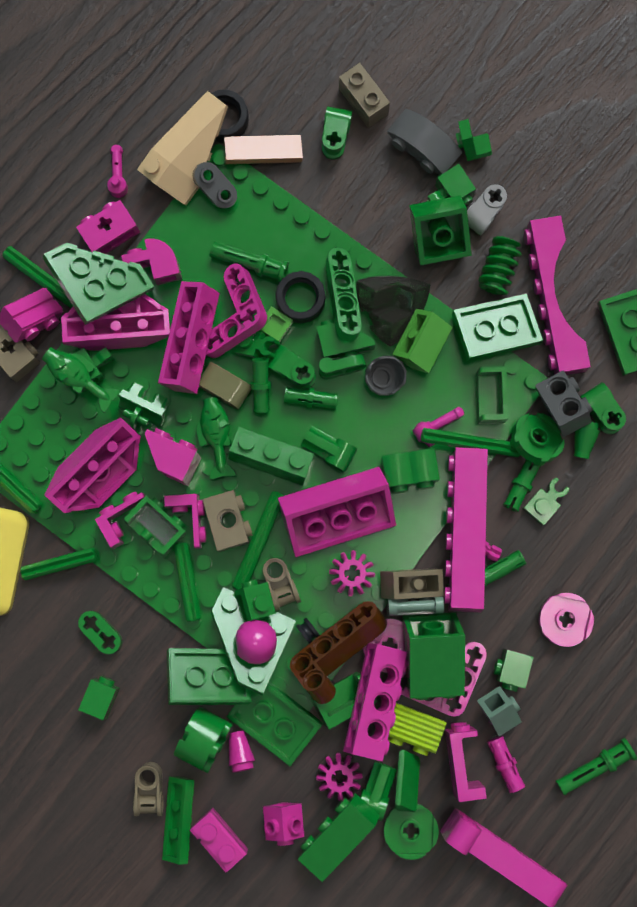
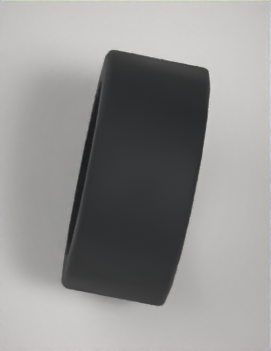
M231 90L212 92L211 94L221 102L232 104L239 111L237 124L228 129H220L219 135L215 137V140L224 142V137L242 136L249 124L248 108L244 99L238 93Z
M297 271L288 274L281 280L277 286L276 300L281 313L291 318L293 322L302 324L311 322L320 315L324 309L326 295L324 286L319 278L309 272ZM295 283H307L316 293V302L308 311L296 312L289 308L286 303V292Z

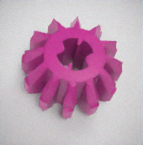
M355 550L351 551V560H348L345 552H342L340 555L344 561L343 564L336 559L332 561L334 565L339 567V570L330 569L329 574L339 575V578L333 579L331 584L335 585L341 581L343 584L338 589L339 593H342L345 587L348 586V596H353V587H356L361 595L364 593L360 586L361 583L368 588L372 586L369 581L365 580V577L373 578L375 573L366 572L365 569L371 568L373 563L362 564L366 558L365 554H362L359 560H355ZM350 566H355V571L359 570L360 573L359 576L354 578V581H349V576L345 577L344 571H348Z
M336 753V762L334 763L331 757L327 756L325 759L329 767L323 764L318 766L320 771L326 773L316 776L317 781H326L320 785V791L330 788L327 794L329 799L333 797L335 792H338V800L342 801V792L344 791L351 798L353 792L350 787L357 790L361 787L358 782L353 780L363 778L362 773H352L359 768V763L356 762L349 766L351 761L350 755H347L344 762H341V754ZM337 770H342V774L347 775L346 779L343 778V783H337V780L332 778V774L336 775Z

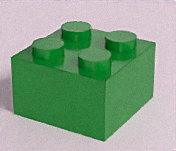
M461 195L409 205L414 248L420 265L472 256L467 207Z

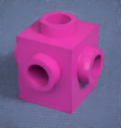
M282 802L263 807L266 840L277 841L278 846L294 844V839L304 837L302 803Z

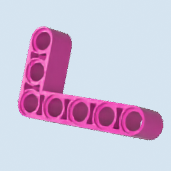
M457 808L453 810L440 831L444 840L464 855H467L468 852L548 907L556 905L568 886L553 873Z

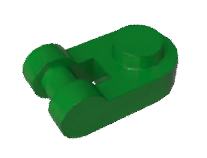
M354 351L344 354L343 358L332 360L329 357L322 358L319 362V375L324 379H330L362 370L367 366L364 355H358V352Z

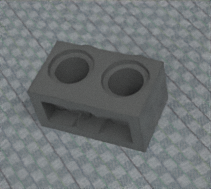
M564 370L535 385L539 397L563 437L592 422L589 414L593 411L586 397L580 398L577 393L580 391L576 380L573 376L568 378ZM558 390H565V392L560 395L554 394ZM571 410L578 411L575 415H566Z

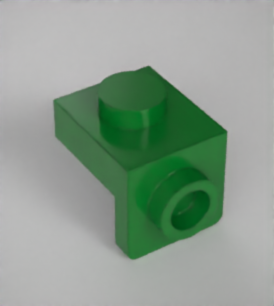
M469 119L458 121L460 132L456 133L459 148H464L467 161L492 155L489 135L486 133L473 137Z
M257 579L241 583L242 589L234 591L235 596L241 595L247 621L276 614L268 582L258 584Z

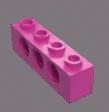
M181 281L158 380L159 384L175 392L194 394L198 392L220 295L219 292L203 282Z
M368 643L343 752L383 762V758L389 750L388 736L390 728L394 726L396 719L394 712L396 701L399 700L402 692L400 685L402 674L406 672L408 666L406 651ZM385 668L387 670L388 677L384 682H382L380 678V673ZM379 695L382 703L376 709L374 707V700ZM371 723H374L375 733L369 736L368 727Z

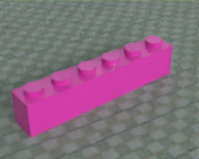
M456 447L453 455L448 457V471H452V481H448L447 497H452L451 507H447L446 523H451V534H446L445 542L446 550H450V560L445 561V577H449V587L444 589V604H449L448 611L481 613L484 610L488 449Z

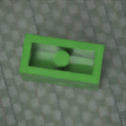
M416 309L392 355L413 370L429 373L453 327L434 312Z

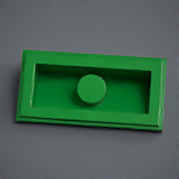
M406 750L399 751L395 809L397 811L416 812L420 758Z

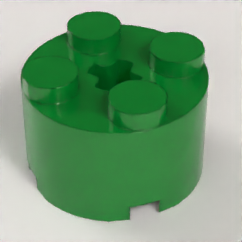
M197 708L187 724L182 740H179L173 755L195 768L209 773L217 753L221 752L233 724L206 709Z

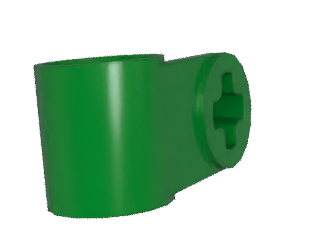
M327 106L322 136V153L326 158L336 160L343 155L353 111Z
M279 344L274 352L275 358L269 359L268 370L278 377L286 379L298 388L309 389L316 382L313 366L287 347ZM307 371L309 378L307 379L306 377H303L300 380L299 373H305Z
M603 382L580 396L581 399L586 397L593 410L589 414L596 423H599V428L603 433L615 434L625 425L626 415L614 399L610 389ZM615 417L617 422L609 425L607 420Z

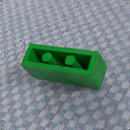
M238 427L229 450L228 459L303 486L314 453Z
M356 793L349 800L344 798L335 808L337 813L331 819L327 816L317 828L319 833L315 837L310 834L300 846L303 851L298 860L321 882L370 833L380 817Z

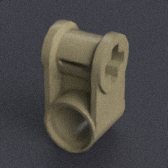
M272 558L266 561L263 567V575L266 582H268L275 610L279 611L280 607L295 601L300 603L301 599L293 579H291L285 562L279 558ZM273 562H277L283 567V573L278 578H273L268 574V566ZM289 592L291 593L290 595L279 598V596L284 595Z
M146 762L135 774L134 816H140V813H156L157 816L163 815V773L161 767L155 762ZM144 770H151L155 774L154 782H147L143 779L142 773Z

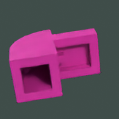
M144 239L146 250L135 248L129 250L127 254L121 255L123 262L129 263L131 261L140 264L142 268L151 266L153 278L157 285L182 279L179 263L173 250L161 240Z

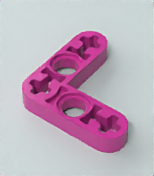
M232 264L224 272V281L237 313L211 330L206 355L210 358H217L262 329L267 322V313L249 271L240 264ZM250 291L249 299L241 303L242 294ZM237 325L236 334L229 338L228 332L230 328Z
M469 642L465 645V663L468 664L470 659L467 650H473L475 646L478 647L477 652L481 654V657L479 659L475 658L471 666H477L475 672L465 667V671L471 675V682L465 686V697L458 696L457 702L461 704L459 709L454 708L453 711H449L450 706L446 704L447 699L443 697H435L431 701L417 700L415 698L412 700L449 716L455 717L462 714L486 660L487 653L484 646L477 642ZM405 686L401 695L410 698L407 686Z

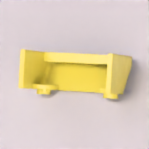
M1 507L0 616H3L13 606L29 530V519L19 511Z

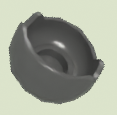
M381 356L374 359L367 366L364 375L365 383L373 393L379 396H390L405 385L407 370L402 361L394 356Z

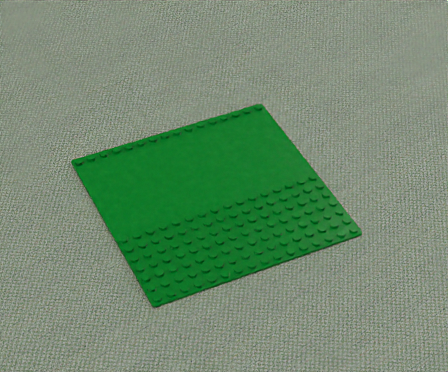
M216 144L210 151L212 155L210 161L207 162L216 165L235 187L237 200L229 208H218L200 189L197 190L187 206L175 198L172 200L136 248L146 250L144 239H158L170 246L177 258L182 279L157 285L153 278L151 266L143 268L154 285L153 290L146 293V295L168 309L170 328L181 281L203 282L220 293L212 329L237 313L224 281V272L232 264L209 256L214 241L257 256L267 254L269 258L280 262L289 261L287 275L292 272L304 271L319 278L324 286L326 295L323 311L311 322L302 324L293 322L280 344L313 366L316 382L311 388H315V391L338 393L336 410L314 406L312 409H309L306 405L284 403L286 386L291 388L298 387L269 370L268 378L271 382V388L269 389V412H253V389H251L239 410L219 400V403L228 416L230 423L228 436L231 439V445L238 427L310 452L303 448L301 444L308 430L313 426L335 439L340 438L358 449L345 473L330 466L324 461L325 459L314 454L302 486L229 460L231 446H224L226 464L230 465L237 475L223 476L211 480L209 478L210 473L216 466L214 450L209 444L200 446L197 437V424L201 418L203 399L214 396L198 387L197 394L175 392L158 383L168 341L167 337L146 347L109 349L115 360L99 368L105 379L97 383V385L104 390L118 389L121 392L124 389L127 391L133 383H137L146 389L143 399L151 402L155 394H160L168 399L165 419L161 427L149 422L147 427L138 423L136 428L133 429L141 436L137 470L99 508L63 513L44 494L57 468L96 429L119 418H122L129 424L130 419L123 416L124 409L118 407L120 402L119 395L110 403L106 412L103 413L99 407V399L88 390L81 391L78 394L72 387L60 383L50 372L47 364L0 423V464L42 503V506L33 514L1 485L0 493L76 551L95 548L98 559L92 563L207 649H224L211 611L223 587L233 592L237 590L232 587V583L249 544L218 552L205 510V516H200L201 527L205 526L206 542L202 543V549L194 548L192 507H188V512L172 513V509H164V512L169 517L175 515L186 525L183 528L186 531V535L179 543L185 542L189 545L201 615L200 620L187 622L174 548L164 559L134 532L124 521V518L132 509L111 520L112 523L117 522L124 533V536L121 537L124 544L115 549L111 548L95 521L96 518L100 517L99 512L110 505L114 507L124 503L122 499L133 492H137V494L142 492L151 500L155 497L165 506L164 496L199 495V500L234 490L236 496H242L245 510L241 511L243 521H249L252 534H254L272 491H277L285 496L376 467H380L383 473L381 457L384 455L435 448L440 480L434 483L435 487L419 489L418 485L408 486V491L393 493L392 489H390L396 526L295 557L281 509L250 581L257 579L258 584L266 582L263 575V567L269 559L279 558L287 565L301 602H292L280 607V610L276 611L296 620L269 681L307 711H310L314 706L310 699L311 696L303 688L290 668L292 658L309 644L296 625L303 624V619L307 618L321 635L363 602H373L382 612L388 604V599L381 598L380 571L413 569L446 524L447 507H451L452 497H447L448 481H452V471H448V457L453 455L456 447L438 444L428 447L425 443L418 442L412 430L420 422H431L455 408L461 407L464 411V416L439 430L506 441L512 433L513 426L527 413L539 396L535 385L548 378L511 351L467 361L452 317L453 309L251 165L226 164L225 148L221 144ZM208 170L203 173L204 179L210 180L211 173ZM223 190L221 198L227 200L228 192ZM333 248H343L351 256L362 322L361 332L375 341V350L358 354L364 355L367 366L378 357L393 356L392 354L416 309L434 312L453 327L429 373L413 370L403 363L407 370L406 383L393 395L379 396L369 390L364 376L367 366L357 372L330 379H324L319 375V362L323 355L316 327L321 326V322L334 319L326 271V259L328 253ZM227 253V255H230V256H233V257H236V258H239V259H242V260H246V259H244V258L237 257V256H234V255H231V254H228V253ZM334 258L335 260L338 261V269H337V270H340V267H341V264H342V263L339 262V260H338L337 258ZM247 269L266 313L271 306L279 311L276 300L278 280L264 275L259 277L255 274V271ZM344 279L335 280L336 284L340 287L348 286ZM295 283L286 292V303L289 308L296 312H305L315 304L316 293L307 283ZM250 291L242 294L241 303L249 299ZM347 301L338 302L339 306L343 309L348 310L352 308L351 304ZM237 325L230 328L228 332L229 338L236 334ZM62 343L57 350L69 353L78 347ZM272 344L269 347V351L274 353L279 345ZM233 348L217 358L205 356L202 374L209 363L212 362L239 377L249 385L253 381V358L237 355L232 352ZM87 350V351L89 352V354L91 355V357H93V356H94L95 354H97L100 350H96V351ZM260 353V357H259V358H268V357H266V356H264L263 354ZM507 366L509 419L504 424H478L476 372L480 367ZM307 371L305 373H299L300 380L303 377H306L307 379L309 378ZM158 428L169 433L174 438L173 441L179 443L180 439L195 445V448L198 449L197 453L200 455L201 460L189 486L168 478L157 470L145 436L147 429L154 432ZM488 453L487 466L496 454ZM148 509L139 518L166 543L175 535ZM228 513L222 518V525L226 528H230L236 523L234 514ZM355 550V560H359L360 556L365 554L366 558L362 564L373 563L371 568L365 570L366 572L375 573V577H365V580L372 584L370 588L366 587L363 583L360 584L364 592L360 595L357 588L353 587V596H348V586L345 587L342 593L338 592L339 587L343 584L341 581L335 585L331 584V581L339 578V575H331L329 570H339V567L334 565L332 561L336 559L343 564L344 561L340 555L342 552H345L348 560H351V551ZM273 562L268 566V574L271 577L278 578L282 575L283 567L281 564ZM350 566L348 571H344L345 577L349 576V581H354V578L360 575L359 570L355 571V566ZM289 592L284 595L279 596V598L290 595L291 593ZM344 663L328 675V678L331 681L339 672Z

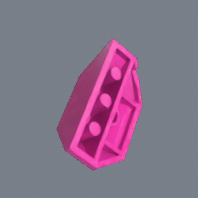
M146 294L87 325L84 324L74 307L61 317L63 344L91 351L102 350L105 347L108 350L146 347L169 337L170 333L168 309Z
M122 418L96 429L57 468L44 494L45 497L63 513L99 508L137 470L141 436Z

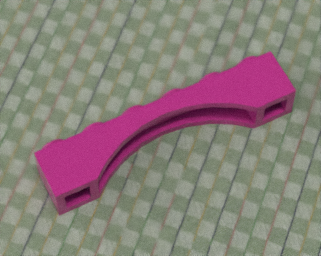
M561 215L530 220L526 230H524V240L526 245H530L531 254L528 257L531 270L535 271L536 279L533 280L535 294L539 295L541 302L538 305L540 320H544L546 330H543V339L545 345H549L551 355H548L550 371L554 370V375L563 370L566 375L586 372L591 367L586 341L577 335L566 322L559 309L555 295V265L559 252L566 241Z

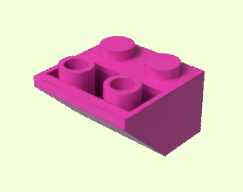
M158 428L154 432L147 429L145 436L157 470L164 476L189 486L201 460L200 455L197 453L198 449L195 448V445L180 439L179 443L173 441L174 438L169 433Z

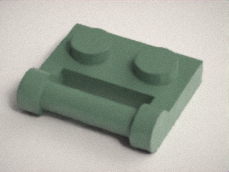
M443 597L419 598V601L388 599L387 616L444 613Z

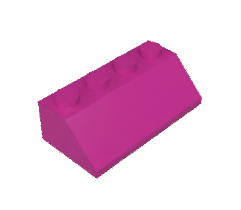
M380 467L278 498L283 521L295 557L396 526L389 484Z

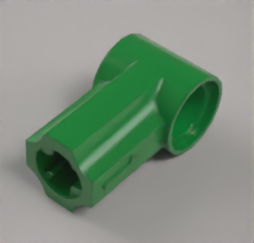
M313 426L308 430L301 444L303 448L325 459L324 461L344 473L358 450L348 442L340 438L335 439Z
M374 761L366 788H363L360 798L380 815L378 820L382 821L389 802L388 794L397 769Z

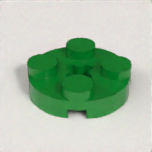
M530 413L523 415L513 426L510 444L526 460L533 462L536 466H543L545 463L553 461L562 452L565 442L564 439L562 440L560 431L551 417L542 413H537L536 415H529ZM540 435L541 442L536 441L533 436Z
M417 803L416 812L397 811L393 807L385 819L383 828L385 841L390 849L399 857L409 860L425 856L437 843L439 834L437 821L431 811ZM409 823H413L414 827L419 829L418 833L413 834V838H408V834L403 832V829L408 827Z

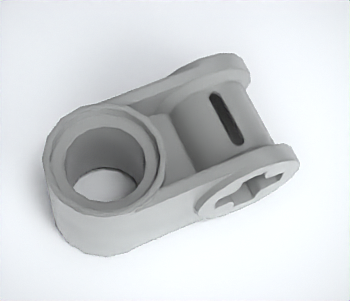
M493 184L487 187L477 201L467 210L469 227L480 236L491 225L507 199L506 190L502 186ZM494 195L497 196L498 200L493 203L489 201Z

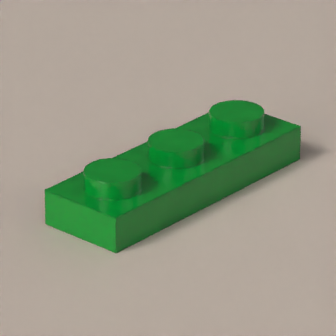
M169 776L162 860L178 865L188 864L194 796L193 779Z

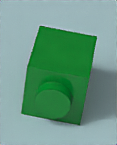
M100 676L99 679H91L78 710L101 720L107 719L120 688L114 686V680L104 676Z

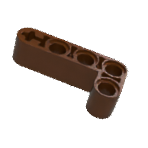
M370 601L363 602L292 658L290 662L291 671L314 701L318 704H326L334 698L336 688L328 678V675L383 633L387 627L386 618L376 604Z

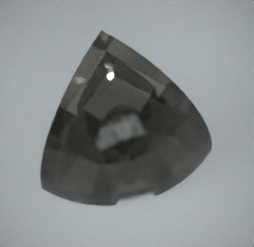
M375 276L356 281L360 309L362 312L367 311L372 321L370 326L372 332L389 347L399 342L415 310H424L431 286L420 280L399 276Z

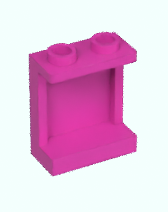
M467 722L452 723L451 729H445L453 795L458 802L487 799L485 787L479 780L467 782L462 739L478 736L477 730L470 726V724H467Z

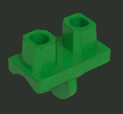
M133 383L127 391L121 390L118 407L124 409L123 416L130 419L128 425L132 429H135L138 423L147 427L149 422L161 427L165 419L168 399L160 394H155L151 402L143 399L146 389L137 383Z

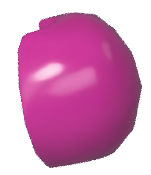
M251 620L244 622L236 632L237 654L241 659L252 664H262L269 661L274 655L277 645L276 632L266 621Z

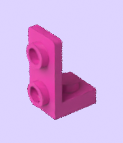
M133 492L122 499L124 503L114 507L110 505L99 512L100 517L96 518L95 521L111 548L115 549L124 544L121 539L124 536L121 527L117 522L112 523L111 520L134 508L146 496L144 493L137 494V492Z
M199 495L164 496L165 507L172 509V513L188 512V507H192L194 548L202 549V543L206 542L205 526L201 527L200 516H205L203 500H199Z

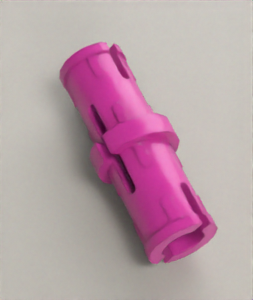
M503 735L489 740L487 744L497 763L495 767L497 771L501 772L509 793L523 789L525 784L515 765L517 761L515 757L511 756Z

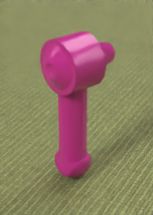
M115 144L110 149L112 154V177L108 180L107 187L113 197L122 198L127 194L128 186L122 177L123 148Z
M457 407L431 422L418 423L412 431L418 442L425 443L421 441L423 428L439 430L464 416V411L461 407ZM425 443L428 447L435 445L431 443Z

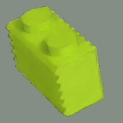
M396 702L394 709L396 719L394 726L390 728L389 742L399 746H403L404 742L414 745L413 751L428 756L429 752L436 754L447 722Z

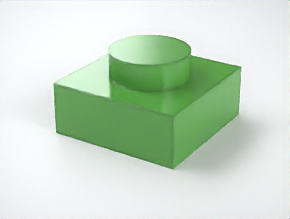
M271 306L267 312V322L259 331L281 342L293 324V320Z

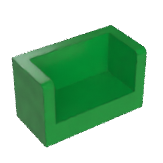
M507 366L480 367L476 372L478 424H504L509 419Z
M355 672L335 683L336 694L326 704H318L310 697L326 728L331 729L351 718L361 673Z

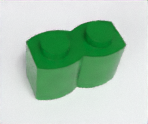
M435 448L381 457L383 474L389 484V489H392L393 493L408 491V486L418 485L419 489L435 487L434 483L440 480Z

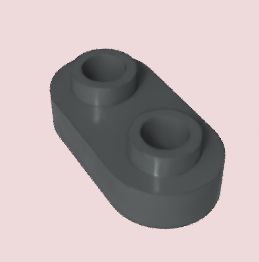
M203 162L194 168L192 174L194 183L216 207L229 208L234 205L237 200V191L216 165L210 162ZM208 170L211 173L210 180L204 179V171ZM223 190L228 192L227 200L221 198Z

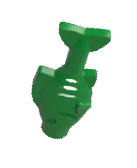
M50 347L41 359L47 364L50 372L60 383L72 387L78 394L85 388L99 399V407L103 413L106 412L110 403L120 394L118 389L104 390L93 382L89 373L94 370L95 366L81 355L58 351Z
M218 397L203 399L201 418L197 424V437L200 446L209 444L214 450L216 466L210 473L209 478L211 480L223 476L237 475L236 471L226 464L224 446H231V439L228 436L230 423L224 408L219 403Z

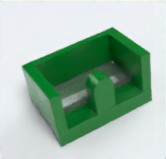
M145 496L129 512L124 521L165 559L174 546L186 535V531L183 529L186 525L175 515L169 517L164 512L166 507L157 498L154 497L151 500Z

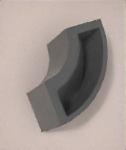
M405 109L387 130V133L393 139L391 141L393 146L399 151H406L420 162V166L430 174L434 172L442 175L448 171L462 154L460 148L445 132L427 118L409 109Z

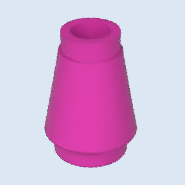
M245 732L229 733V767L232 766V772L236 773L254 769L253 762L255 759Z

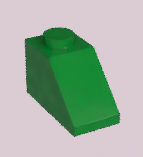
M334 319L321 322V326L316 327L323 358L329 357L334 360L342 358L344 354L356 351L359 354L375 350L374 339L361 331L354 341L340 339L336 333ZM346 323L345 327H348L349 331H353L349 324Z

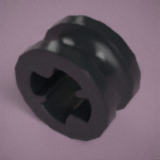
M305 618L303 619L304 623L301 625L297 624L296 627L310 644L313 638L319 637L320 634L310 621Z

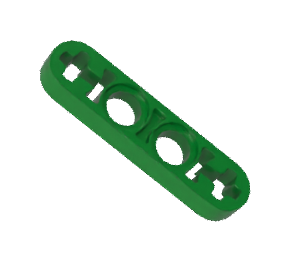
M333 248L328 253L326 259V271L335 329L340 339L354 341L361 331L362 322L351 256L343 248ZM334 258H337V259L339 260V262L342 263V264H341V267H340V270H337V269H338V261L335 260ZM344 279L348 286L340 287L336 284L335 280ZM347 301L351 304L352 308L348 310L343 309L339 306L338 302ZM347 318H350L348 321L349 327L353 329V331H349L348 327H345Z

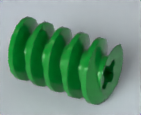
M496 236L492 240L493 246L488 251L489 256L486 257V265L482 268L483 275L479 276L478 281L480 284L478 286L491 294L508 295V291L502 287L503 285L511 286L512 284L506 276L515 275V272L509 268L510 266H518L519 263L513 257L522 256V253L516 250L517 247H521V244L507 237Z

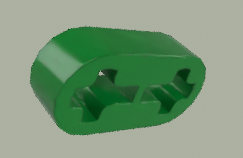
M87 611L80 616L78 621L80 630L102 653L113 654L120 650L123 643L121 635L99 612ZM87 617L97 618L95 624L100 629L99 632L94 628H86L88 624ZM102 633L107 637L114 636L116 638L113 642L115 644L114 648L104 647L106 641L101 636Z

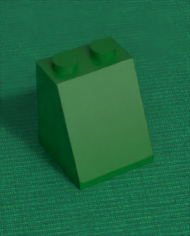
M456 612L403 615L404 651L407 652L406 658L408 663L406 686L410 699L427 700L431 697L452 699L456 696H465V634Z

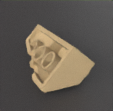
M207 91L156 143L137 170L158 187L187 206L199 189L193 181V170L198 164L210 161L212 155L210 151L215 137L219 135L228 106Z

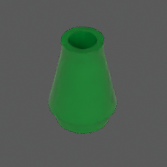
M591 422L574 431L573 456L589 459L600 433V430H598L599 423Z

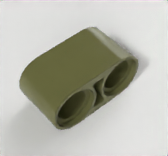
M212 362L205 369L199 383L201 389L214 397H218L219 400L237 410L240 409L251 391L250 385Z

